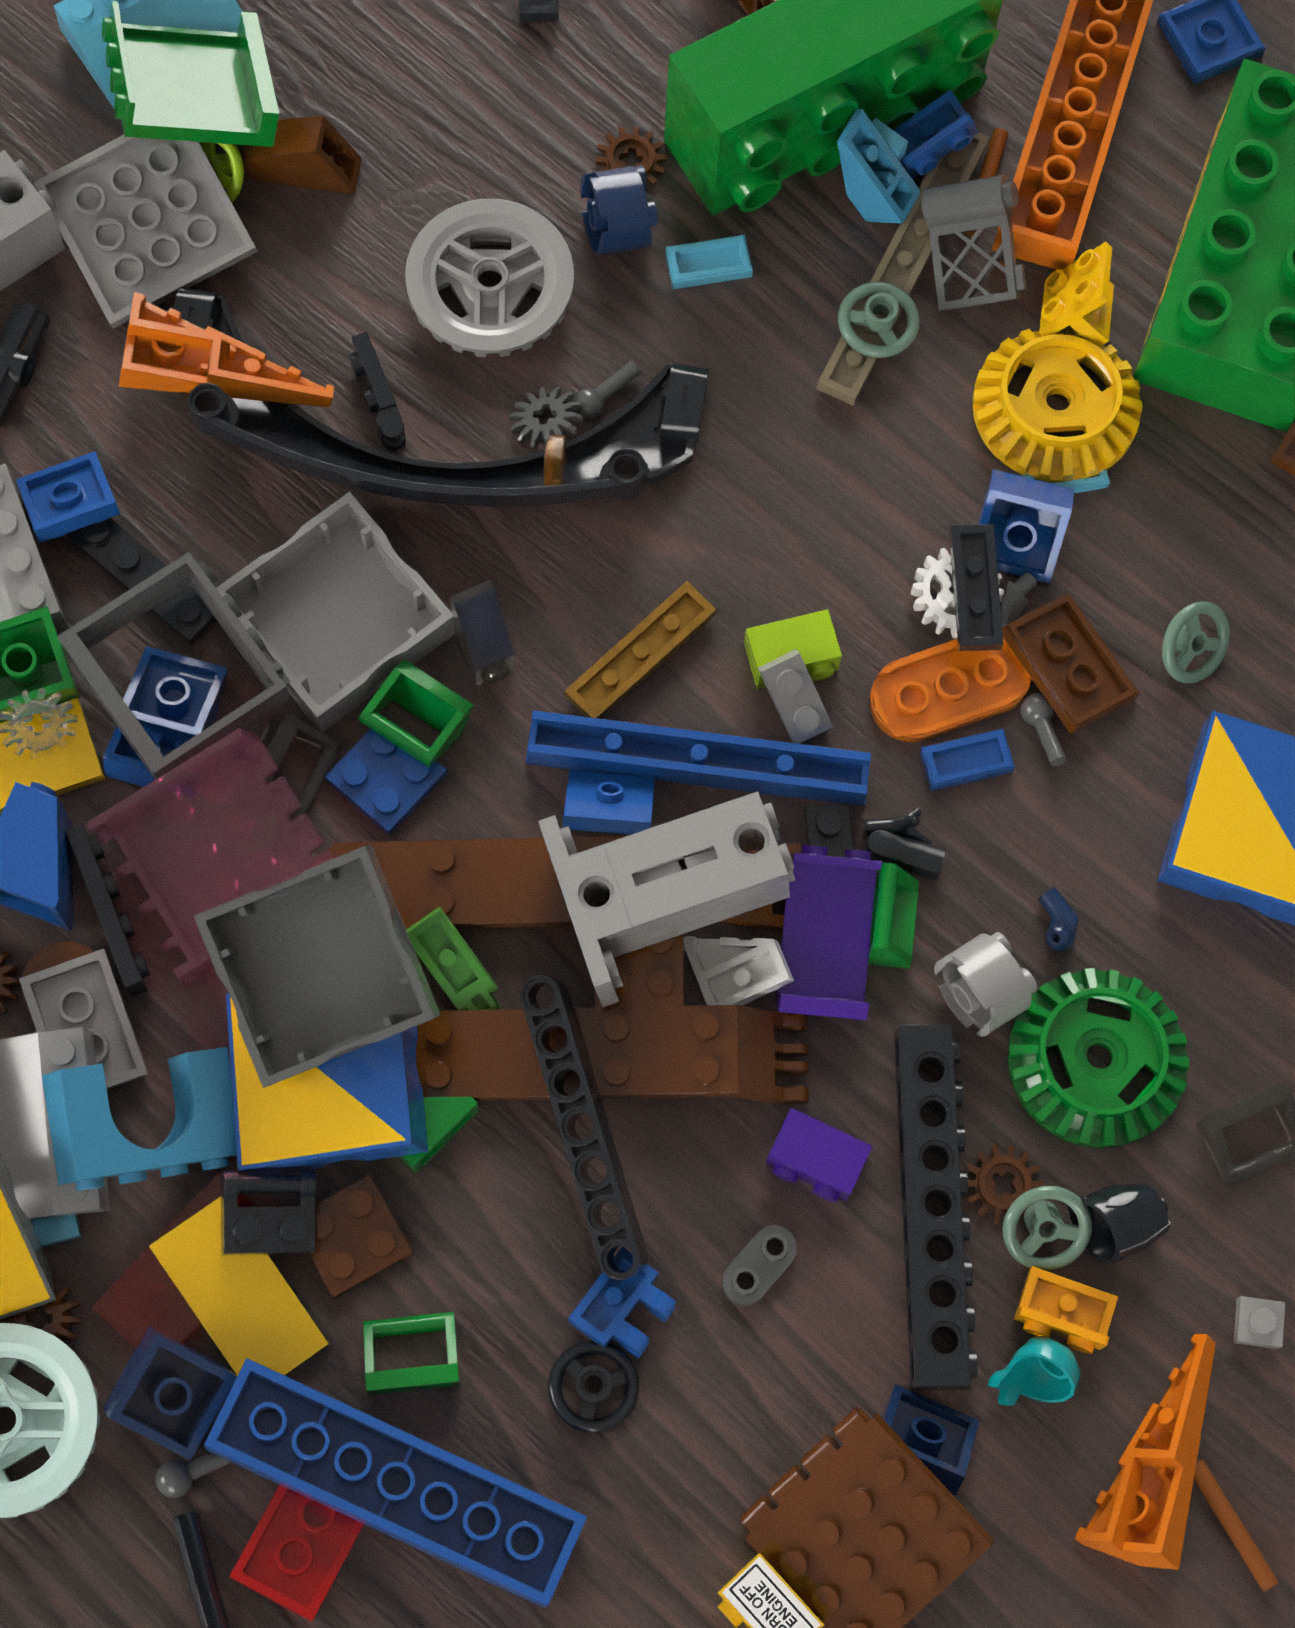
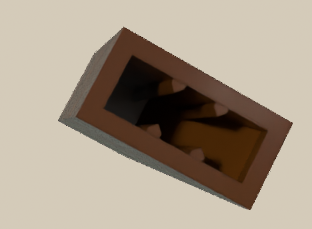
M323 115L278 120L273 147L236 145L242 157L244 172L251 180L345 194H353L356 191L362 157Z

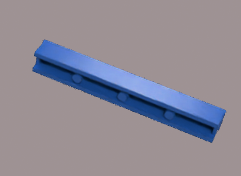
M534 710L526 755V764L579 771L655 777L657 781L753 793L758 791L760 794L832 803H848V805L863 807L866 804L871 753Z

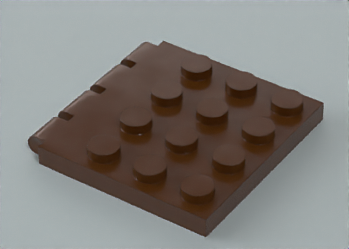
M855 1407L833 1428L834 1434L843 1443L842 1446L831 1435L826 1434L801 1458L802 1465L811 1476L795 1464L769 1488L770 1495L779 1506L767 1495H762L740 1516V1519L750 1531L745 1540L757 1553H760L811 1609L824 1624V1628H903L985 1553L995 1540L878 1413L870 1419L862 1409Z

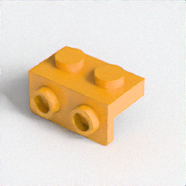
M1032 1266L1029 1268L1013 1320L1024 1323L1023 1330L1032 1335L1049 1338L1050 1333L1068 1339L1066 1343L1068 1347L1083 1353L1092 1354L1094 1349L1101 1350L1108 1345L1110 1337L1107 1336L1118 1296Z

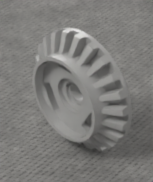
M477 199L446 209L429 221L420 231L411 246L406 262V288L411 309L415 311L418 322L423 328H427L438 342L442 343L444 341L452 345L454 351L463 353L464 350L475 352L476 357L486 358V355L491 353H499L500 357L510 356V352L521 348L525 351L532 348L535 341L540 338L546 339L551 334L552 328L557 323H561L573 296L574 265L570 250L563 236L539 212L509 200ZM481 245H501L509 247L511 250L471 248ZM485 271H495L500 274L502 280L494 287H486L479 282L478 278ZM450 286L467 315L462 318L455 315L442 301L438 291ZM531 287L539 290L541 294L533 307L519 318L514 317V313Z

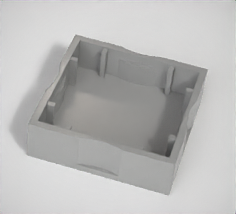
M350 491L302 525L286 543L271 552L261 555L216 588L222 597L228 593L233 598L242 613L238 620L244 628L248 630L253 627L266 646L262 653L270 664L275 661L280 663L284 673L291 681L286 685L288 693L321 734L373 696L403 659L414 665L456 634L454 615L419 573L408 566L397 555L386 534Z

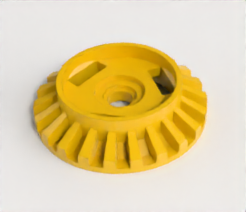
M1069 326L1056 334L1041 336L1039 331L1032 332L1030 329L1021 331L1018 337L1014 339L1007 338L1001 342L999 348L988 355L982 369L979 370L972 400L973 417L977 430L993 455L1003 464L1022 475L1028 474L1034 476L1036 480L1054 483L1094 477L1099 472L1107 470L1116 464L1130 448L1136 436L1142 413V401L1139 395L1141 389L1139 382L1134 380L1131 374L1132 367L1127 360L1122 361L1117 356L1118 350L1111 344L1107 347L1104 345L1098 347L1092 342L1077 336L1072 327ZM1079 363L1091 369L1101 379L1106 387L1104 391L1101 392ZM1023 365H1026L1033 369L1019 397L1008 393L1007 387L1014 373ZM1059 394L1067 399L1069 406L1064 410H1054L1047 404L1046 399L1050 395ZM1080 430L1084 432L1082 435L1073 437H1058L1045 434L1049 432Z

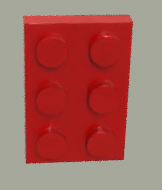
M279 1485L231 1572L230 1578L313 1623L365 1524Z

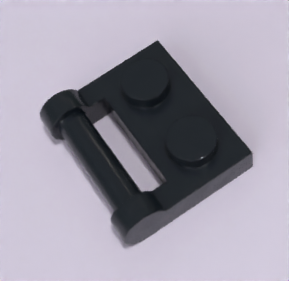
M300 1170L298 1175H238L237 1171H222L221 1255L314 1253L315 1171ZM298 1193V1206L238 1207L237 1197L238 1194Z

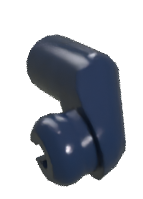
M1053 887L1044 893L1038 901L1051 916L1046 933L1047 945L1053 950L1065 951L1074 943L1078 916L1059 891Z

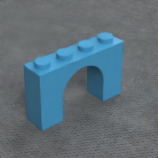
M228 1048L186 1052L168 1058L175 1102V1119L168 1137L155 1149L139 1147L128 1141L118 1131L110 1112L103 1064L60 1069L43 1075L42 1081L58 1185L75 1183L77 1191H85L105 1187L103 1178L118 1176L120 1185L147 1180L146 1171L160 1169L161 1178L189 1173L188 1165L201 1163L203 1171L230 1166L228 1158L237 1156Z

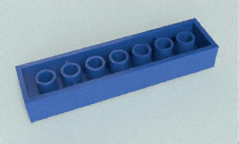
M246 1358L204 1444L206 1450L543 1608H546L551 1601L587 1516L248 1358Z

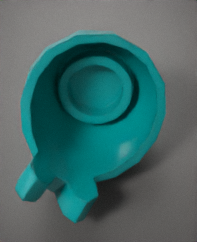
M1037 1336L1030 1338L1023 1347L1017 1350L1006 1367L993 1373L989 1378L988 1386L1000 1390L998 1404L1014 1406L1020 1394L1041 1402H1063L1075 1394L1080 1382V1369L1077 1359L1068 1347L1051 1338Z

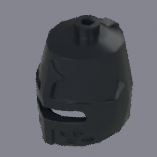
M1148 1184L1110 1185L1081 1198L1083 1204L1087 1206L1092 1220L1091 1237L1086 1248L1103 1264H1114L1142 1252L1170 1229V1221L1167 1215L1168 1206L1165 1200L1159 1197L1158 1193ZM1067 1206L1072 1224L1078 1226L1075 1212L1070 1206ZM1093 1209L1099 1212L1103 1217V1221L1099 1224L1097 1223Z

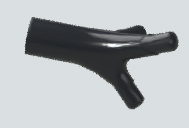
M915 808L910 813L900 817L866 819V836H870L874 831L884 830L901 837L933 844L926 836L912 827L919 823L917 817L922 814L919 808Z

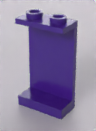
M801 845V853H790L794 865L793 874L795 881L789 883L790 897L785 899L781 950L794 982L777 989L775 1011L867 1020L869 1003L864 1002L876 871L881 870L882 861L871 860V852L845 849L844 857L827 856V847Z

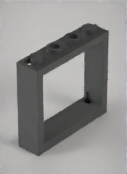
M190 552L184 554L57 636L68 658L159 786L290 700L286 685L291 681L284 673L280 663L275 661L270 664L262 653L266 646L253 627L248 630L244 628L238 620L242 613L233 598L228 593L223 597L214 586L218 580L211 568L207 567L204 561L198 564ZM191 584L266 690L166 756H163L88 649Z

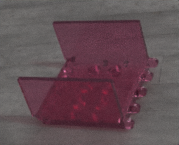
M241 728L236 729L86 823L90 831L99 832L95 837L100 844L108 842L113 837L116 839L128 859L127 862L115 869L117 874L121 878L135 871L150 896V899L138 906L141 914L144 915L157 908L173 934L172 937L162 942L160 946L164 952H167L179 945L188 960L183 965L174 969V972L181 979L184 986L191 984L215 969L195 921V915L253 891L264 890L300 875L307 869L333 859L329 851L313 858L311 853L324 845V842L307 814H303L291 821L289 815L302 807L284 776L268 783L266 778L276 773L279 768L264 743H261L258 735Z

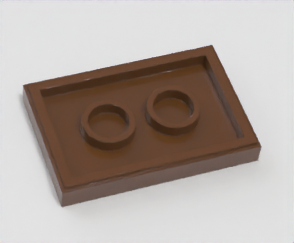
M1069 593L1004 625L1002 628L1004 640L1070 734L1127 705L1140 695V692Z

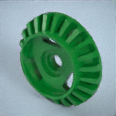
M1089 968L1075 973L1068 972L1049 983H1045L1031 996L1030 1007L1017 1015L1008 1042V1071L1014 1091L1024 1109L1042 1128L1066 1142L1088 1148L1124 1146L1142 1139L1157 1129L1177 1107V1103L1184 1093L1187 1084L1185 1081L1189 1069L1186 1035L1181 1032L1177 1022L1179 1018L1174 1010L1170 1011L1163 1002V997L1157 991L1152 992L1145 987L1143 981L1135 977L1129 978L1120 975V971L1110 969L1108 971H1096L1095 968ZM1088 1002H1104L1118 1006L1130 1013L1129 1021L1086 1012ZM1092 1046L1104 1047L1110 1054L1109 1066L1097 1069L1090 1065L1087 1060L1088 1049ZM1057 1047L1071 1087L1062 1089L1055 1080L1047 1059L1046 1049ZM1145 1066L1154 1074L1153 1079L1132 1104L1127 1105L1118 1097V1094L1138 1071Z

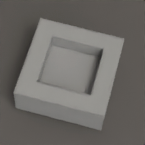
M1245 1296L1238 1297L1236 1299L1233 1343L1273 1349L1282 1348L1285 1302Z

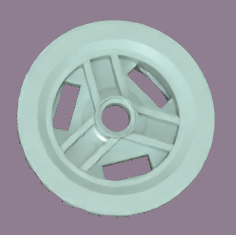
M0 1323V1408L10 1407L16 1414L14 1428L6 1434H0V1518H13L35 1512L67 1492V1488L85 1470V1465L90 1455L94 1452L97 1443L95 1441L97 1429L100 1427L97 1401L99 1398L86 1365L67 1344L52 1334L32 1326L15 1323ZM18 1362L26 1364L55 1383L47 1397L10 1375ZM46 1447L50 1458L43 1466L19 1480L10 1482L5 1472L6 1468Z

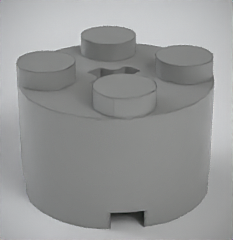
M999 932L991 936L979 934L937 961L934 966L935 976L940 972L943 974L945 983L939 986V989L948 1007L966 1028L972 1024L980 1028L976 1034L981 1037L987 1036L1027 1010L1031 1005V994L1037 991L1034 977L1028 970L1020 968L1017 961L1011 955L1012 948L1010 943Z

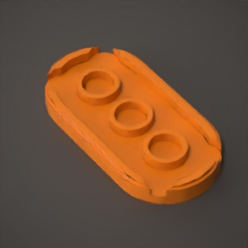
M1004 638L1001 650L958 651V640L955 639L887 664L873 682L869 694V707L874 721L887 735L904 742H921L1013 709L1026 696L1032 678Z

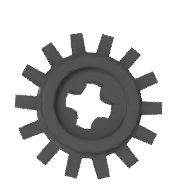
M545 386L540 389L539 399L530 392L526 393V398L530 404L521 401L514 404L515 408L523 412H515L509 416L510 421H518L510 428L512 434L522 431L517 441L522 445L530 438V449L535 450L539 442L545 443L546 450L552 449L551 442L559 440L562 445L566 443L564 435L567 432L575 435L578 431L571 423L582 422L583 419L582 415L573 412L582 408L580 402H570L575 397L574 394L568 392L560 396L562 389L561 387H556L550 396L547 397V388ZM544 409H550L552 415L556 416L555 418H549L547 424H541L539 418H535V416L542 415Z

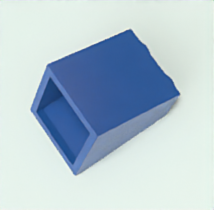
M15 782L0 815V905L71 930L74 924L73 852L65 829L72 827V821L64 810V805L55 796L56 792L53 789L37 782H31L30 787Z

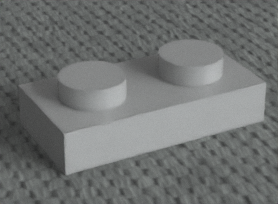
M796 649L758 668L793 743L800 744L833 727L802 657Z

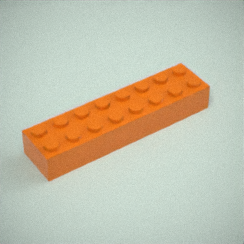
M1153 0L1069 1L1013 179L1017 186L1019 197L1018 205L1013 207L1011 214L1016 258L1055 270H1062L1073 263ZM998 227L991 250L994 252L1002 244L1001 227Z

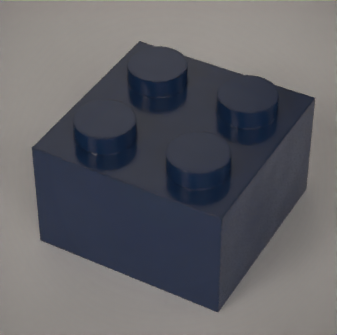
M149 1326L102 1409L108 1418L191 1460L237 1376L222 1364Z

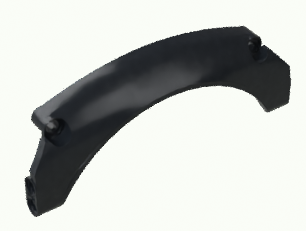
M179 288L173 309L181 312L182 319L202 329L210 326L243 342L223 295L203 290ZM672 363V365L667 364L634 400L612 417L582 435L568 440L563 445L560 443L553 446L552 449H544L520 457L488 462L450 463L419 460L387 453L356 442L336 432L303 411L296 404L231 398L218 385L212 383L200 384L191 390L190 394L178 392L177 395L191 413L193 422L201 433L216 435L227 442L274 463L332 483L384 496L429 503L467 506H540L612 497L630 500L637 497L643 491L645 484L653 485L690 463L693 459L695 443L698 441L709 369ZM211 410H212V411H215V412H212V413H210V414H204V413H202V412L211 411ZM629 474L635 477L630 479H624L619 477L618 475Z

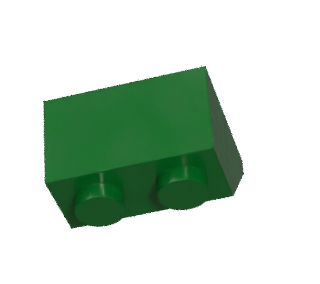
M48 606L0 622V723L76 698L80 699L67 657L57 638L58 633Z

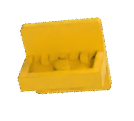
M1107 242L1093 250L1085 251L1076 261L1062 270H1055L1048 276L1044 284L1039 329L1041 336L1056 334L1070 325L1077 336L1092 342L1098 347L1109 341L1114 285L1109 281L1112 246Z

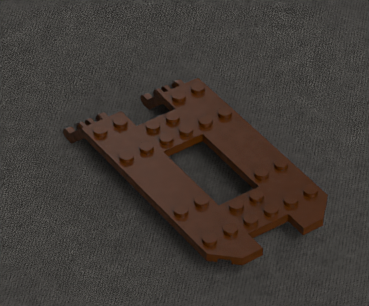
M626 836L573 837L579 853ZM544 838L334 843L308 868L310 869L363 846H372L406 929L438 907L442 908L456 929L573 926ZM786 844L789 853H801L802 844ZM752 850V851H749V852H747V853H749V854H754V853H757V852H759V851H757V850ZM785 899L780 900V901H777V902H774V903H775V904H785ZM600 902L594 907H601L607 902ZM772 903L716 923H732L769 932L782 933L784 915L774 914ZM684 934L614 958L623 983L622 987L615 989L619 1002L602 1007L595 990V1008H574L601 1099L730 1096L780 1105L809 1103V1088L806 1086H776V1074L806 1075L809 1072L808 1062L775 1060V1056L800 1057L808 1055V1045L805 1042H790L788 1044L775 1042V1030L789 1032L806 1031L808 1029V1016L806 1014L778 1013L741 1005L685 1006ZM417 955L420 965L422 966V960ZM523 1009L440 1011V1016L417 1025L416 1066L420 1084L423 1088V1097H472L475 1101L550 1100ZM561 1027L553 1030L549 1037L550 1047L555 1052L563 1050L567 1043V1034ZM574 1070L567 1072L562 1080L564 1092L571 1096L580 1087V1078Z

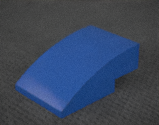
M146 646L123 700L161 754L166 756L214 724L224 691L228 668ZM116 726L103 756L105 776L153 789L154 785L159 786ZM203 757L161 784L160 787L189 794Z

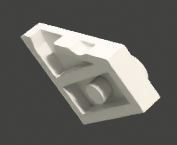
M694 936L684 937V948L707 1005L742 1006L794 982L779 942L775 939L753 938L751 940H740L730 937H720V939H698Z

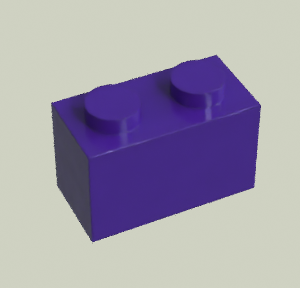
M790 1108L768 1155L766 1164L773 1166L771 1172L777 1177L791 1183H796L797 1179H800L814 1186L812 1190L814 1194L836 1203L838 1198L847 1201L851 1195L872 1146Z

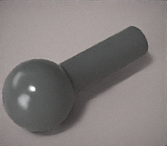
M630 360L597 388H585L578 391L572 402H580L582 408L573 412L582 415V420L584 421L596 420L604 411V402L642 372Z
M1042 693L1027 695L1020 706L1021 716L1026 723L1035 726L1050 765L1053 767L1060 766L1066 762L1067 758L1051 722L1054 710Z
M211 1452L187 1463L180 1460H170L162 1464L158 1469L155 1478L156 1486L163 1495L177 1498L189 1491L193 1480L232 1462Z

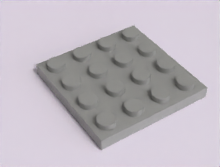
M122 135L34 182L38 192L44 189L56 205L57 211L53 215L58 229L112 328L129 320L134 292L145 295L147 302L157 306L177 295L179 288H190L258 252L199 142L134 138Z

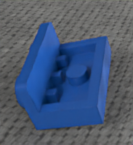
M951 90L893 130L908 141L905 157L901 159V163L912 179L917 175H926L934 170L939 164L940 159L952 151L957 152L964 149L972 142L973 136L979 133L974 120L969 113H966Z

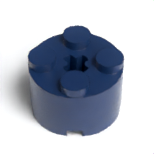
M628 166L583 174L580 184V197H588L587 211H582L583 222L589 244L593 252L598 251V256L642 249L652 245L650 226L657 225V210L655 203L647 201L646 198L647 177L643 166Z

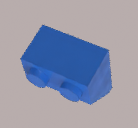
M995 469L992 470L978 525L994 524L998 571L1018 576L1028 572L1037 581L1050 584L1072 512L1074 489Z

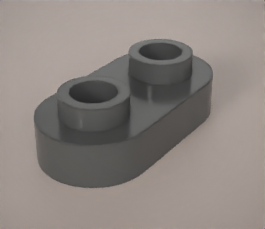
M771 1225L761 1229L727 1267L722 1277L723 1293L731 1303L746 1307L754 1305L761 1300L792 1264L796 1256L797 1243L792 1233L782 1226ZM771 1240H777L782 1244L783 1252L777 1256L771 1255L766 1249V1244ZM741 1274L750 1275L754 1282L753 1287L748 1290L741 1289L737 1284V1277Z

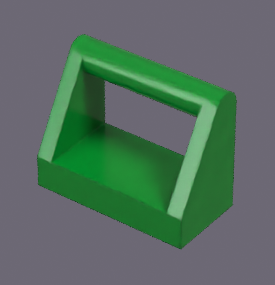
M403 659L384 681L362 711L358 720L430 768L464 733L474 705ZM393 700L440 731L441 734L433 745L428 747L379 713Z
M883 863L881 870H878L876 875L868 964L909 969L912 961L919 881L896 864Z
M454 1312L363 1321L366 1391L369 1395L461 1386ZM446 1331L448 1364L377 1371L374 1338Z

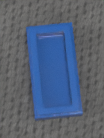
M1003 729L921 747L920 750L931 791L1012 773L1015 769Z

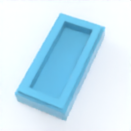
M745 235L665 247V256L673 290L752 277L753 269Z

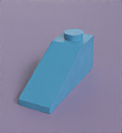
M856 109L837 141L846 195L866 222L903 224L921 191L864 110Z

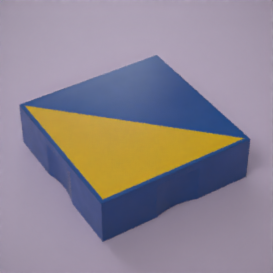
M1214 710L1211 712L1201 727L1186 779L1184 805L1172 827L1157 881L1214 900L1240 903L1258 911L1264 916L1295 925V736Z
M229 993L226 994L238 1171L248 1175H281L299 1172L300 1170L318 1169L327 1164L343 1160L372 1161L428 1152L423 1088L420 1084L416 1066L417 1026L376 1043L368 1044L322 1065L263 1088L239 1030L233 1000Z

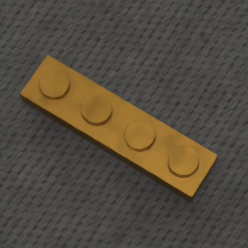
M686 581L565 690V697L585 717L602 719L716 615V608Z

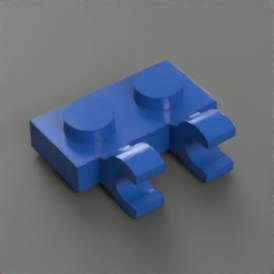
M623 1246L614 1256L616 1266L620 1270L628 1271L633 1264V1254ZM648 1264L641 1274L625 1280L611 1279L602 1272L569 1316L568 1323L605 1349L610 1341L614 1339L628 1353L639 1359L648 1347L650 1338L626 1322L627 1318L640 1302L649 1312L665 1323L675 1310L676 1301L652 1285L658 1278L659 1272Z

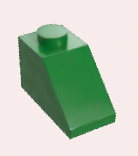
M423 1097L428 1152L398 1156L415 1174L479 1112L478 1103L472 1097Z

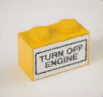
M760 1553L751 1559L717 1592L723 1600L717 1607L736 1628L742 1622L747 1628H822L824 1626L819 1618Z

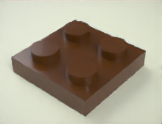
M370 1174L315 1204V1252L309 1255L333 1299L340 1297L414 1255Z

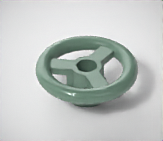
M870 282L856 287L844 298L838 312V325L844 340L854 350L869 357L886 358L901 353L911 345L919 330V312L913 299L901 288L885 282ZM872 295L868 298L864 311L852 310L860 299ZM900 303L907 315V327L904 334L897 340L892 330V325L896 320L898 304ZM874 314H882L885 318H876ZM851 325L868 326L872 331L878 332L884 345H873L863 341L855 334Z
M1195 602L1184 607L1171 620L1163 638L1162 659L1167 672L1175 680L1181 683L1202 681L1209 677L1223 661L1229 645L1230 628L1227 617L1222 609L1211 602ZM1199 614L1209 615L1214 620L1217 628V637H1207L1206 633L1201 631ZM1204 650L1213 651L1209 659L1201 667L1192 671L1185 670L1195 656L1200 655Z
M1041 1186L1023 1193L1011 1204L1003 1222L1004 1243L1012 1257L1028 1268L1034 1266L1045 1271L1056 1270L1075 1261L1087 1247L1092 1232V1220L1087 1206L1083 1204L1081 1198L1075 1193L1058 1186ZM1046 1200H1058L1070 1206L1077 1216L1078 1226L1064 1224L1057 1207ZM1026 1209L1024 1223L1030 1235L1020 1245L1016 1235V1226L1019 1217ZM1046 1221L1052 1222L1051 1225L1045 1229L1039 1228L1040 1225ZM1057 1238L1074 1241L1068 1249L1058 1255L1051 1257L1033 1255L1044 1242H1052Z

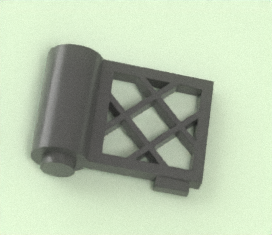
M1005 174L926 188L923 191L922 209L930 231L939 311L1020 299L1019 290L1027 289L1024 265H1016L1011 221L1013 207L1018 205V190L1015 182H1009ZM1001 227L1002 244L995 254L992 255L977 242L987 229ZM976 231L972 238L966 235L965 232ZM956 234L967 243L955 262L944 254L942 236ZM973 248L989 260L977 279L960 267ZM1003 254L1005 265L999 261ZM945 263L950 267L947 273L945 269ZM995 266L1006 274L1008 292L994 294L982 285ZM957 272L971 283L972 286L962 299L949 301L947 284ZM977 290L984 294L983 296L973 297Z

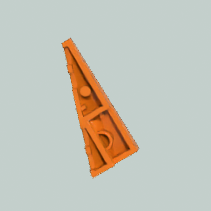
M137 292L133 294L118 387L177 393L186 392L190 394L191 390L203 383H212L218 385L231 398L330 408L333 400L334 386L327 384L326 387L316 384L302 377L301 370L290 366L287 370L267 360L265 353L210 326L202 329L182 319L181 312L172 308L167 312L147 302L145 295Z
M1194 1334L1190 1341L1193 1344L1191 1352L1180 1369L1174 1367L1168 1377L1171 1385L1159 1405L1152 1404L1118 1461L1121 1470L1108 1492L1101 1490L1095 1500L1098 1509L1086 1529L1079 1527L1076 1532L1075 1540L1080 1544L1137 1566L1179 1570L1216 1342L1208 1334Z

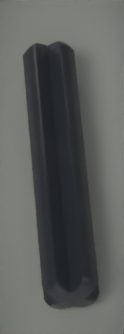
M195 1511L180 1514L173 1518V1525L201 1628H230L199 1515Z

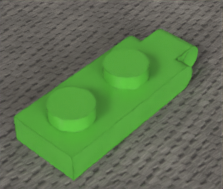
M438 907L406 929L415 952L457 1010L501 1009L500 1004L492 994L498 990L497 985L441 907Z

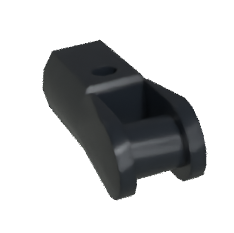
M877 830L870 834L865 851L871 852V860L882 861V864H896L905 871L938 879L946 848L909 838L905 839L884 830Z

